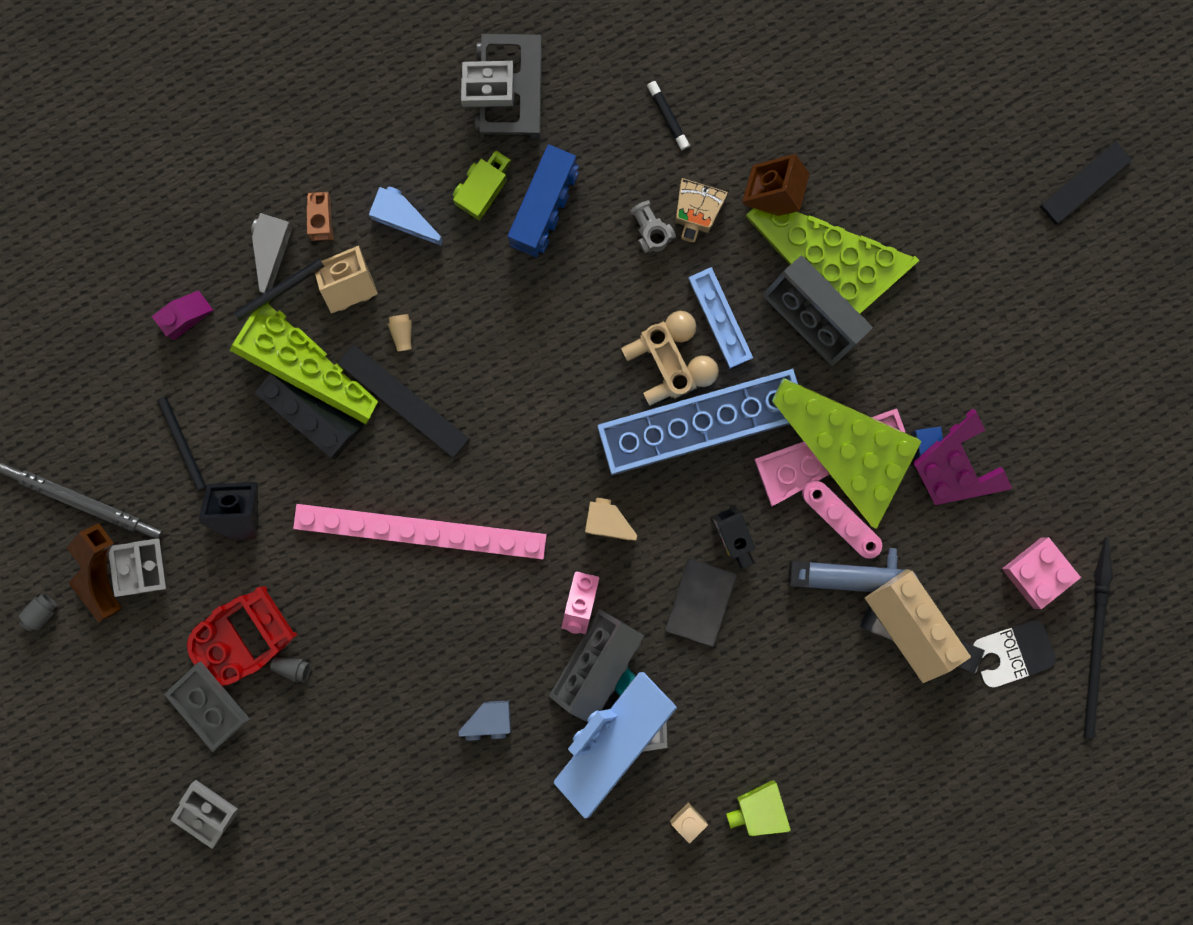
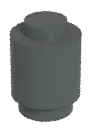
M41 593L38 597L35 596L19 614L21 619L19 623L30 632L33 630L40 631L54 615L55 608L58 605L48 595Z

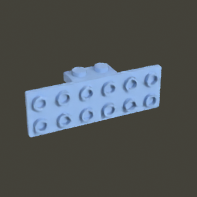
M640 672L611 709L597 710L587 719L588 724L574 735V742L568 748L574 756L554 780V784L584 818H589L674 713L677 709L676 705L644 672Z

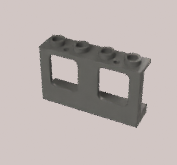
M481 34V43H477V58H481V61H486L487 47L489 45H517L521 48L520 72L513 73L514 94L520 97V119L515 123L487 122L485 120L486 107H480V116H475V130L480 131L481 138H485V134L530 135V139H540L541 35Z

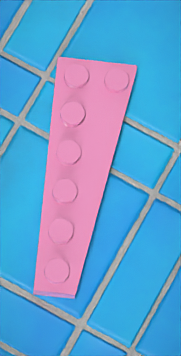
M897 409L871 417L905 433ZM805 442L754 459L771 506L801 491L806 483L813 480L819 481L830 474Z

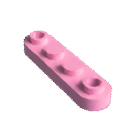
M817 480L805 484L802 490L805 502L861 556L874 558L880 554L882 550L881 539L825 484ZM815 490H820L821 494L818 498H813L812 496ZM868 542H873L874 544L871 550L866 549Z

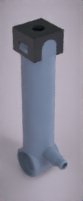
M896 548L889 549L887 568L789 561L788 586L874 592L906 569H897L898 556Z

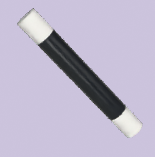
M656 81L649 83L647 87L681 151L690 147Z

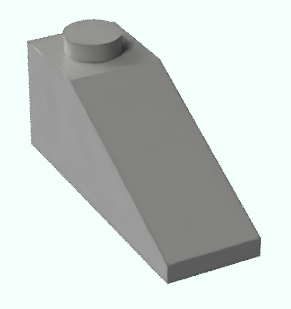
M260 213L259 218L255 219L252 224L251 233H253L252 240L259 291L264 294L273 287L293 226L287 221Z

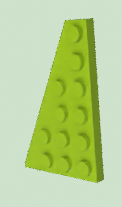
M753 208L746 214V218L789 265L802 255L859 314L919 261L915 256H909L897 251L895 248L886 247L877 241L855 235L841 227L832 226L828 222L799 212L776 216Z
M783 378L772 402L869 524L877 529L922 441Z

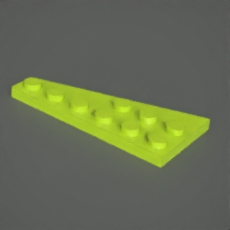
M267 303L251 314L230 348L231 352L365 424L367 423L378 403L357 381H351L342 373L344 369L338 364L334 365L326 358L327 354L301 329L294 328L285 320L287 316L280 310L277 312Z

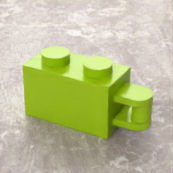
M496 150L488 162L480 159L478 164L473 163L467 172V180L464 184L460 183L453 193L455 205L480 221L507 182V177L504 173L509 167L511 160ZM495 162L501 165L499 170L493 167Z

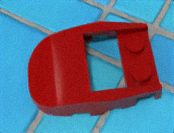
M261 586L256 588L255 591L247 595H241L233 599V601L213 610L212 614L205 621H201L192 630L188 638L187 650L194 665L201 661L221 686L232 684L259 670L297 636V633L292 631L268 594L267 587ZM242 607L245 608L271 648L256 659H254L228 618Z

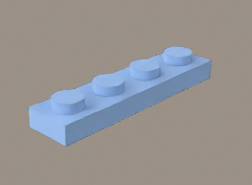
M712 267L690 276L688 280L729 369L751 360L753 356Z

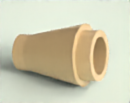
M409 315L389 317L387 325L397 351L412 349V320H409Z

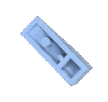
M379 187L369 213L372 220L440 246L442 245L443 240L441 236L407 199L401 195V191L393 187H387V189Z

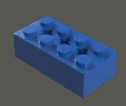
M547 145L507 236L511 247L538 258L540 252L545 253L549 244V230H555L559 221L558 210L560 207H565L569 198L568 187L569 185H575L579 175V165L576 163L575 155L552 145Z

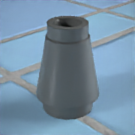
M275 656L271 662L270 670L298 684L299 682L304 683L308 679L311 664L306 662L305 659Z

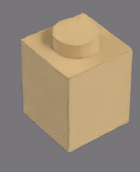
M689 803L670 820L671 825L689 844L708 826L706 820Z

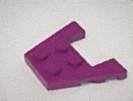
M974 408L966 414L967 417L959 425L956 423L949 429L950 433L940 442L936 441L913 462L935 505L1012 489L1002 467L977 478L962 447V442L985 431Z

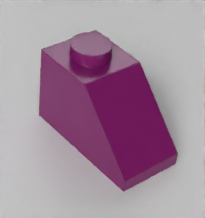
M198 290L171 301L151 317L167 337L175 340L214 310Z

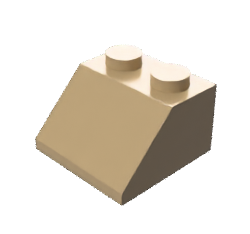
M359 246L321 261L324 268L315 273L319 290L331 314L336 311L345 310L360 301H367L372 296L378 294Z
M596 498L595 502H590L585 533L636 541L637 534L615 505H611V500Z

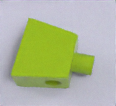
M774 780L737 797L740 809L726 813L730 828L745 824L749 836L791 831L779 789Z

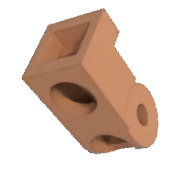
M329 192L308 193L307 234L311 241L334 240Z

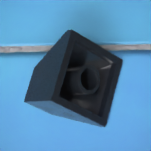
M257 482L207 484L199 516L200 523L230 540L256 539L259 524Z

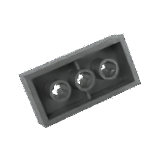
M802 255L787 267L762 295L832 367L873 328Z

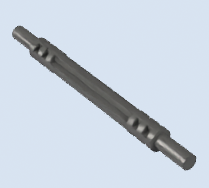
M0 463V473L17 480L22 486L135 533L138 531L154 539H160L162 536V530L141 522L140 518L26 470L22 472Z

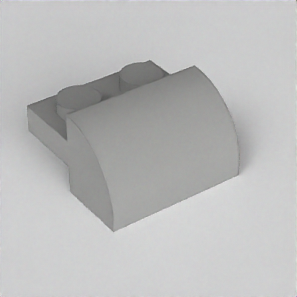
M513 61L462 62V107L514 106Z
M159 538L111 547L109 560L114 597L166 589Z
M195 780L179 802L180 805L172 816L171 821L213 849L229 824L234 820L239 809Z

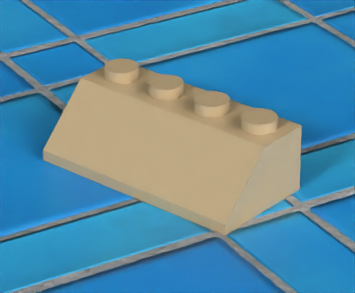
M904 570L865 597V600L922 683L952 671L971 658L913 571Z

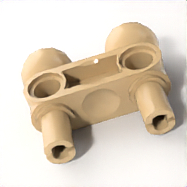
M686 311L673 312L665 322L650 326L647 330L641 332L640 339L621 348L627 361L647 351L652 353L664 377L662 384L643 393L649 406L669 396L676 399L688 394L697 387L710 386L718 377V365L709 356H697L690 361L687 367L675 342L682 343L691 339L696 332L697 326L693 316ZM655 332L664 333L665 339L661 344H654L651 341V336ZM678 376H683L687 379V385L683 389H677L673 386V381Z

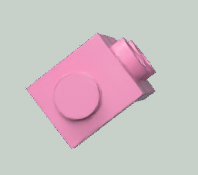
M575 572L562 629H566L574 634H586L599 582L598 576Z

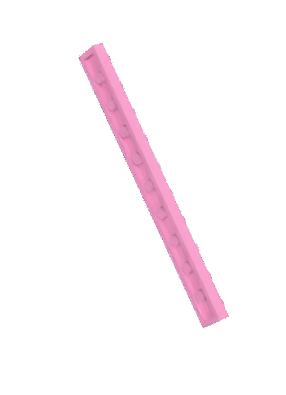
M296 504L293 529L537 559H544L547 534L302 504Z

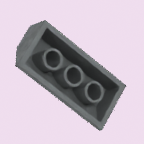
M599 609L549 697L570 714L588 722L587 719L592 713L597 710H603L607 699L615 690V685L621 675L627 670L628 663L634 652L639 649L644 635Z

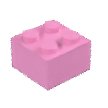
M1049 537L1040 538L1002 568L1033 609L1044 608L1081 578Z

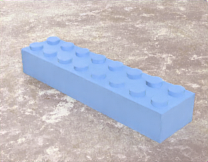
M790 369L599 424L598 431L611 476L789 425L790 423L772 402V399L783 378L798 384L794 370Z

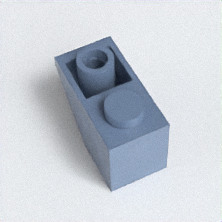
M510 700L484 702L459 730V736H465V740H479L481 735H491V739L506 738V734L512 731Z

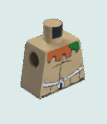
M682 178L675 221L677 224L684 225L681 239L695 242L699 230L709 233L728 192Z

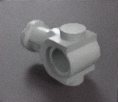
M649 200L639 203L630 210L631 215H635L641 226L638 231L642 238L638 242L644 253L662 251L667 243L676 237L670 224L666 225L660 218H655L649 207L651 205ZM657 233L663 236L664 241L655 244L651 241L650 237Z

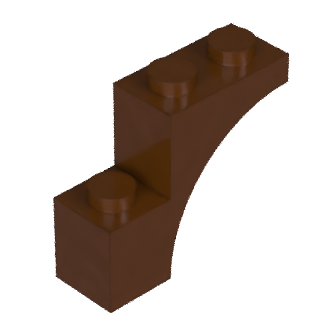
M99 523L79 532L66 547L81 567L69 584L98 623L115 615L122 609L114 597L107 575V558L114 543Z

